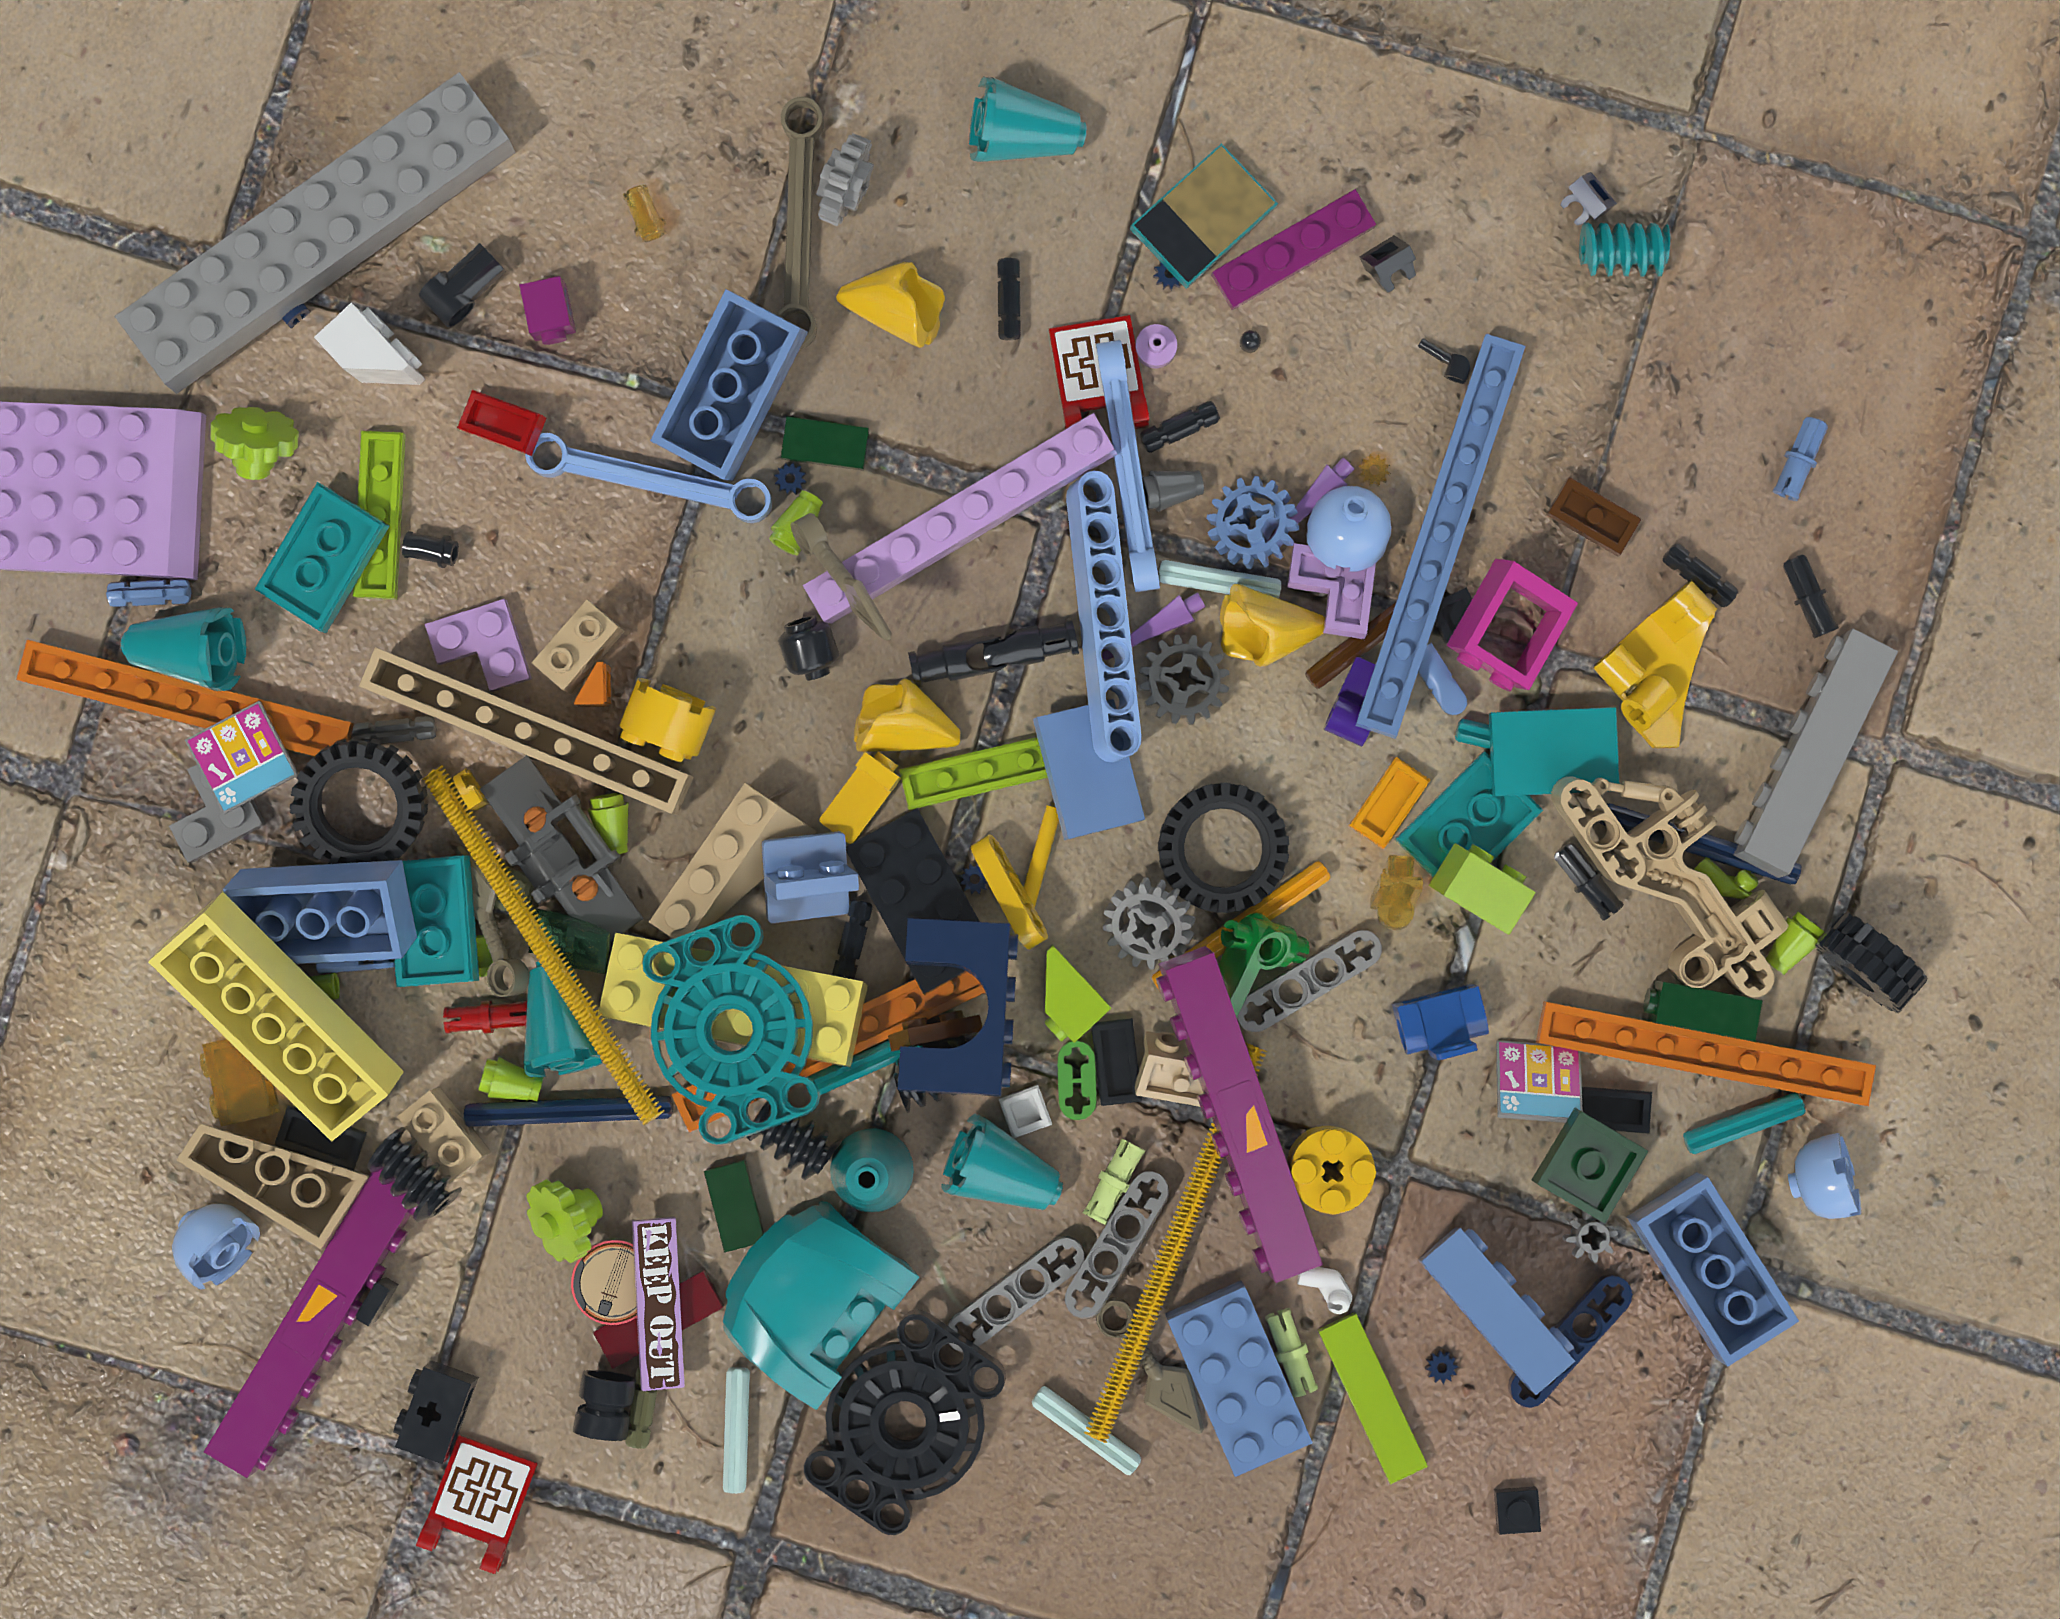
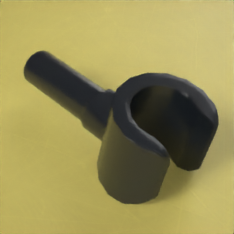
M1424 338L1418 344L1419 348L1440 362L1447 364L1444 373L1446 379L1459 384L1466 382L1470 371V363L1465 356L1445 352Z

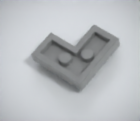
M198 765L187 769L206 807L169 825V828L187 863H194L265 826L266 823L254 800L223 814Z

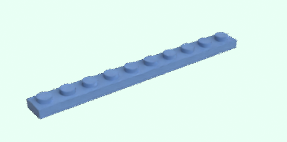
M1489 334L1484 336L1355 726L1394 739L1398 735L1524 353V345Z

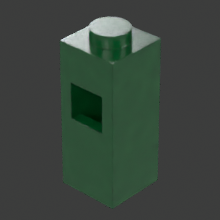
M1654 980L1653 988H1648L1646 991L1643 1009L1645 1013H1648L1647 1021L1755 1042L1763 1000Z

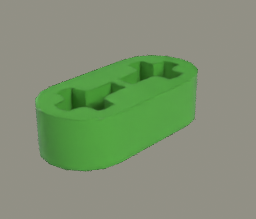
M1077 1040L1075 1043L1068 1041L1059 1050L1057 1058L1059 1105L1066 1117L1072 1120H1083L1089 1117L1096 1107L1095 1056L1091 1047L1084 1041ZM1079 1047L1082 1055H1088V1062L1081 1063L1080 1066L1081 1077H1073L1072 1065L1064 1063V1056L1071 1055L1072 1048ZM1073 1083H1081L1082 1096L1089 1097L1090 1099L1089 1104L1083 1105L1082 1112L1079 1113L1074 1112L1072 1105L1065 1104V1099L1073 1096Z

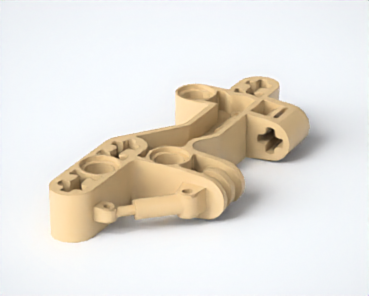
M1564 777L1558 780L1553 786L1551 800L1606 879L1622 886L1671 901L1694 933L1692 938L1671 953L1668 960V968L1671 975L1678 981L1693 988H1703L1723 975L1733 989L1747 996L1761 997L1767 994L1774 984V973L1760 950L1784 933L1789 925L1765 890L1756 891L1749 897L1729 907L1706 874L1688 868L1684 864L1683 853L1685 849L1710 831L1717 823L1714 816L1706 817L1705 813L1708 809L1704 803L1697 804L1696 800L1699 797L1697 791L1691 790L1679 795L1674 788L1666 785L1660 786L1626 780L1622 784L1611 783L1604 778H1597L1592 783L1576 777ZM1572 788L1582 791L1577 795V798L1581 805L1590 811L1584 813L1579 806L1568 802L1572 798L1569 792ZM1607 791L1620 792L1621 797L1658 802L1661 809L1626 833L1601 795ZM1674 817H1676V819L1673 823L1675 824L1677 829L1684 828L1685 830L1680 834H1678V832L1668 824V822ZM1603 820L1606 824V834L1601 840L1593 842L1590 837V829L1595 822ZM1661 830L1664 835L1663 845L1658 850L1651 851L1648 846V839L1654 831ZM1613 849L1615 854L1627 859L1624 863L1626 868L1624 873L1616 871L1620 867L1619 862L1614 855L1607 853V851ZM1692 957H1698L1700 961L1699 970L1692 976H1686V962ZM1741 961L1742 964L1754 970L1751 973L1753 978L1751 983L1745 982L1749 978L1748 974L1742 966L1736 963Z

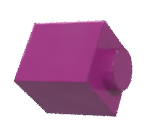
M560 276L519 284L529 334L535 341L542 340L544 345L557 344L566 341V335L576 333L567 285Z

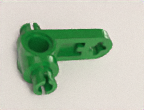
M1261 913L1247 915L1239 923L1229 920L1224 926L1233 931L1230 932L1223 929L1221 931V942L1226 949L1218 966L1236 1018L1260 969L1270 970L1276 967H1286L1291 962L1301 964L1306 960V957L1298 955V953L1308 955L1310 950L1308 940L1305 937L1297 936L1294 928L1274 923Z

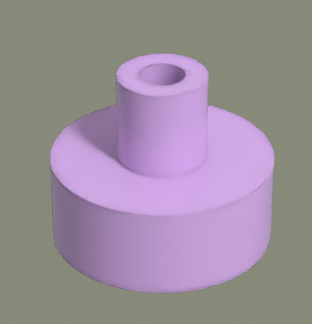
M1153 324L1145 327L1139 333L1136 339V352L1142 364L1149 368H1162L1167 366L1175 357L1177 339L1168 327ZM1157 342V343H1159L1160 345H1159V346H1155L1153 343Z

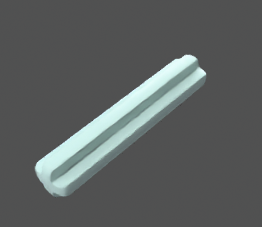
M1169 560L1162 561L1159 567V582L1164 584L1230 595L1231 586L1237 583L1276 598L1280 596L1281 581L1276 578Z
M732 1367L726 1372L723 1490L726 1493L732 1494L743 1493L747 1482L750 1371L744 1367Z
M1043 1386L1037 1391L1032 1399L1034 1408L1126 1475H1131L1137 1469L1141 1462V1457L1137 1452L1112 1434H1107L1109 1436V1439H1105L1107 1443H1103L1085 1434L1084 1432L1090 1433L1086 1427L1092 1428L1088 1422L1094 1423L1093 1420L1048 1387Z

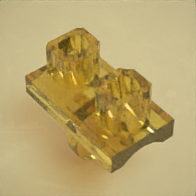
M1389 855L1387 866L1382 870L1371 895L1370 909L1377 910L1379 921L1388 929L1401 930L1407 927L1413 919L1414 906L1423 890V877H1413L1414 857Z

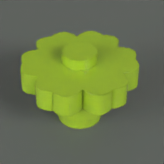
M237 407L232 409L231 414H217L211 422L210 439L215 442V450L232 459V464L236 467V473L245 479L260 480L268 477L270 470L278 460V456L290 457L298 448L299 431L294 428V420L285 417L284 414L278 411L265 413L259 407Z
M546 1179L532 1186L530 1192L526 1195L531 1207L527 1210V1216L531 1222L534 1234L542 1239L546 1252L552 1255L558 1262L566 1259L569 1263H573L586 1256L587 1251L591 1249V1243L587 1235L591 1233V1228L596 1225L597 1220L603 1215L602 1205L597 1195L589 1188L571 1191L559 1180L551 1183Z

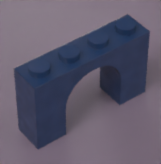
M908 918L906 963L908 965L955 967L967 971L981 983L987 994L988 1014L980 1032L972 1040L959 1047L940 1049L900 1046L899 1091L1001 1097L1002 1087L1010 1088L1011 1062H1003L1004 1044H1013L1014 1019H1006V1002H1015L1016 977L1008 976L1009 960H1017L1018 934H1010V924Z

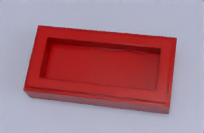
M472 390L457 429L532 456L547 418L534 411Z

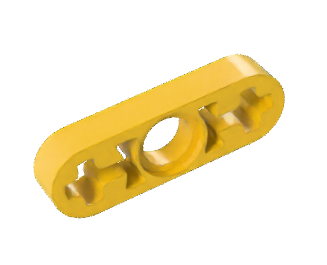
M989 834L971 845V851L1014 933L1018 934V939L1022 945L1030 950L1047 940L1048 934L1045 926L999 842Z

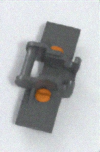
M526 755L480 788V791L520 847L509 851L504 857L511 866L519 865L535 888L531 895L538 904L546 902L555 896L583 936L584 934L576 922L605 933L607 935V945L614 940L615 933L623 934L644 919L608 869L609 865L620 858L616 850L611 851L579 806L581 803L579 797L574 795L562 803L529 756ZM565 817L568 818L597 859V862L588 868L557 826L558 822Z

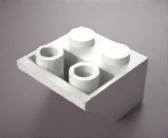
M350 303L314 336L334 360L361 383L420 385L426 380L417 370L422 365L419 359L397 338L392 342L389 340L394 335L393 331L368 307L362 312L354 304Z

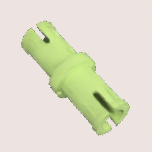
M1124 1139L1120 1140V1144L1105 1172L1101 1170L1098 1176L1101 1180L1087 1207L1084 1209V1214L1104 1225L1108 1223L1122 1193H1126L1130 1187L1128 1182L1145 1150Z
M1291 1309L1278 1310V1315L1274 1313L1266 1315L1265 1320L1268 1322L1278 1350L1275 1353V1357L1278 1363L1283 1364L1292 1390V1396L1306 1395L1305 1390H1308L1309 1393L1316 1391L1318 1385L1315 1383L1305 1355L1309 1351L1306 1343H1301L1291 1315Z

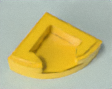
M465 768L453 776L456 788L469 810L477 811L489 803L480 791L481 786L470 769L467 770Z

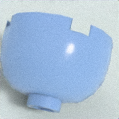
M1342 486L1327 492L1316 502L1307 523V543L1314 556L1328 567L1336 569L1338 565L1343 568H1350L1349 572H1358L1372 567L1383 557L1391 536L1390 513L1385 504L1373 492L1359 486Z
M1835 1133L1809 1141L1799 1150L1795 1158V1173L1788 1174L1789 1186L1794 1199L1802 1197L1809 1211L1817 1216L1828 1219L1861 1215L1862 1207L1859 1189H1855L1853 1176L1855 1172L1844 1138L1840 1136V1133Z
M218 1203L206 1205L197 1210H191L179 1221L178 1229L174 1236L172 1252L175 1265L182 1275L198 1289H206L203 1283L208 1281L219 1285L234 1275L250 1258L252 1252L245 1249L250 1244L252 1237L258 1242L260 1237L259 1227L248 1216L231 1205Z

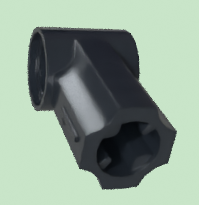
M479 243L450 271L440 272L431 278L421 289L419 297L450 328L462 321L475 306V300L506 271L486 248Z

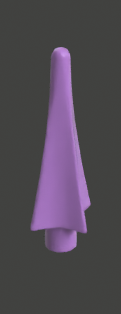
M1344 458L1332 469L1326 465L1297 504L1298 514L1289 519L1295 520L1299 524L1311 514L1316 502L1323 495L1331 490L1347 486L1348 484L1344 480L1355 470L1354 467ZM1277 529L1269 537L1268 541L1275 535Z
M1198 592L1184 601L1178 595L1156 615L1130 634L1131 646L1134 647L1163 633L1195 622L1192 615L1206 607ZM1105 650L1102 653L1104 660L1114 657L1109 650Z

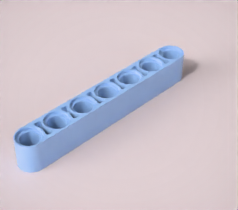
M1094 470L1087 472L1069 486L1066 494L1093 747L1100 759L1106 762H1116L1137 752L1141 745L1142 736L1114 486L1108 475ZM1083 485H1088L1094 489L1097 495L1096 502L1086 498L1083 492ZM1088 526L1098 529L1101 534V543L1091 540L1088 535ZM1093 567H1098L1104 572L1106 577L1105 585L1096 582L1093 578ZM1098 608H1103L1109 614V626L1103 625L1098 620ZM1102 649H1107L1113 654L1115 659L1114 667H1109L1102 661ZM1107 690L1115 692L1118 696V709L1110 707L1107 703ZM1112 731L1119 733L1123 738L1124 747L1122 751L1115 749L1111 744L1110 736Z

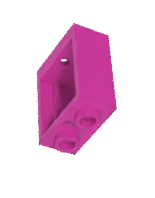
M1495 559L1446 646L1459 653L1456 660L1475 671H1479L1481 667L1489 672L1491 676L1488 680L1501 689L1511 692L1513 687L1530 690L1578 603L1515 561ZM1510 588L1546 611L1514 668L1478 646Z

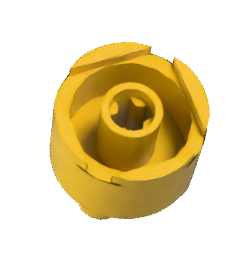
M637 678L619 725L623 729L620 737L639 746H644L645 742L661 747L659 754L678 762H683L684 758L691 760L692 756H698L716 707L713 705L704 707L706 701L665 684H662L660 691L649 687L651 680Z
M1336 1126L1311 1128L1302 1133L1289 1150L1287 1164L1299 1198L1312 1209L1332 1215L1344 1213L1361 1204L1370 1193L1376 1177L1374 1160L1365 1143L1350 1131ZM1327 1160L1332 1164L1339 1161L1336 1167L1339 1173L1334 1178L1330 1175L1322 1178L1325 1173L1322 1165Z

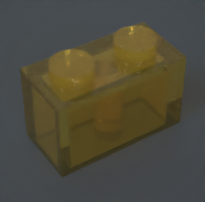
M227 1039L202 1044L204 1053L200 1054V1065L206 1078L210 1077L213 1094L209 1096L210 1109L214 1118H219L221 1127L281 1112L275 1086Z

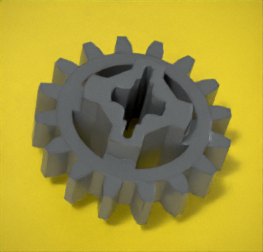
M1175 635L1173 646L1171 647L1161 640L1158 643L1161 653L1157 655L1148 652L1146 655L1152 666L1141 667L1139 671L1140 674L1148 677L1147 682L1139 685V690L1150 691L1151 696L1145 701V705L1150 706L1156 703L1159 706L1156 714L1158 718L1164 716L1166 712L1172 714L1171 724L1173 725L1177 724L1180 716H1185L1187 723L1193 725L1195 714L1197 713L1207 720L1210 718V712L1207 708L1209 705L1216 708L1222 706V702L1216 697L1217 693H1227L1229 691L1228 686L1220 683L1221 678L1230 674L1229 670L1219 669L1217 666L1224 656L1218 654L1212 657L1209 654L1212 647L1211 642H1207L1202 648L1198 647L1196 635H1192L1188 644H1183L1180 635ZM1182 653L1180 662L1173 667L1160 666L1169 656ZM1198 657L1207 664L1212 678L1202 675L1196 665ZM1186 669L1190 671L1189 678L1201 684L1189 685L1185 691L1179 690V682L1171 677L1173 675H1180L1182 670ZM1156 682L1167 686L1172 694L1171 704L1160 695ZM1197 692L1208 694L1206 699L1200 704L1186 708L1190 696Z

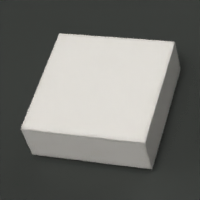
M1038 1084L999 1098L1013 1138L1052 1125Z

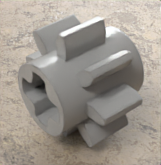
M1582 1211L1583 1218L1577 1221L1572 1218L1567 1219L1568 1223L1572 1226L1571 1234H1566L1562 1238L1566 1242L1575 1243L1576 1247L1572 1251L1574 1257L1578 1259L1586 1251L1588 1252L1589 1259L1597 1263L1598 1253L1604 1250L1611 1254L1614 1252L1612 1247L1609 1246L1610 1237L1618 1235V1231L1610 1228L1607 1229L1604 1226L1606 1223L1598 1219L1594 1220L1591 1215ZM1589 1226L1599 1232L1598 1236L1592 1237L1591 1245L1582 1240V1235L1588 1234Z

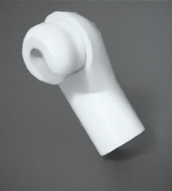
M1316 1267L1298 1275V1285L1319 1288L1327 1302L1328 1309L1332 1313L1343 1314L1349 1310L1352 1302V1293L1340 1272L1334 1269Z

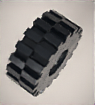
M1843 912L1815 944L1818 953L1824 956L1823 959L1832 965L1835 971L1843 975L1850 984L1859 988L1867 997L1870 996L1876 1003L1881 1006L1883 1005L1890 1011L1895 1013L1901 1012L1927 982V976L1923 974L1924 971L1919 966L1915 965L1916 962L1911 957L1905 955L1898 945L1890 942L1888 937L1882 933L1880 934L1873 926L1868 923L1865 924L1855 915L1853 917L1850 913Z

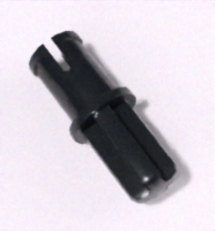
M1799 555L1783 563L1785 573L1797 597L1794 604L1795 606L1800 604L1813 633V638L1838 629V624H1836L1823 595L1827 591L1826 589L1821 590L1807 557Z
M1567 843L1557 850L1554 858L1576 885L1574 891L1576 893L1581 892L1600 915L1602 921L1610 918V912L1614 915L1623 907V902L1617 898L1601 878L1602 873L1593 868L1574 843Z

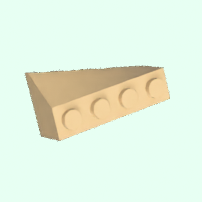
M744 783L649 923L672 939L714 924L764 879L762 842L764 840L816 834L818 831L751 785Z

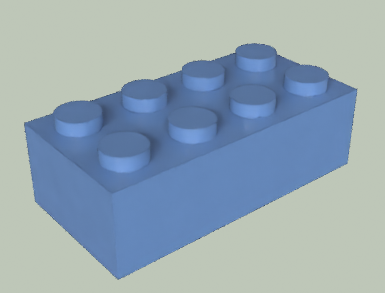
M725 289L650 441L723 480L733 481L808 331Z
M402 860L240 869L223 888V892L295 964L402 959L417 938Z
M1696 1172L1627 1216L1630 1224L1714 1357L1727 1367L1799 1322L1707 1176Z
M1455 1227L1418 1260L1526 1387L1537 1395L1575 1362L1569 1354L1574 1347L1558 1328L1553 1326L1548 1330L1540 1319L1546 1314L1529 1295L1524 1294L1520 1297L1511 1286L1517 1281L1505 1266L1498 1261L1491 1264L1483 1253L1488 1247L1472 1229H1467L1464 1232L1461 1228Z
M1242 1280L1165 1313L1235 1477L1313 1443Z

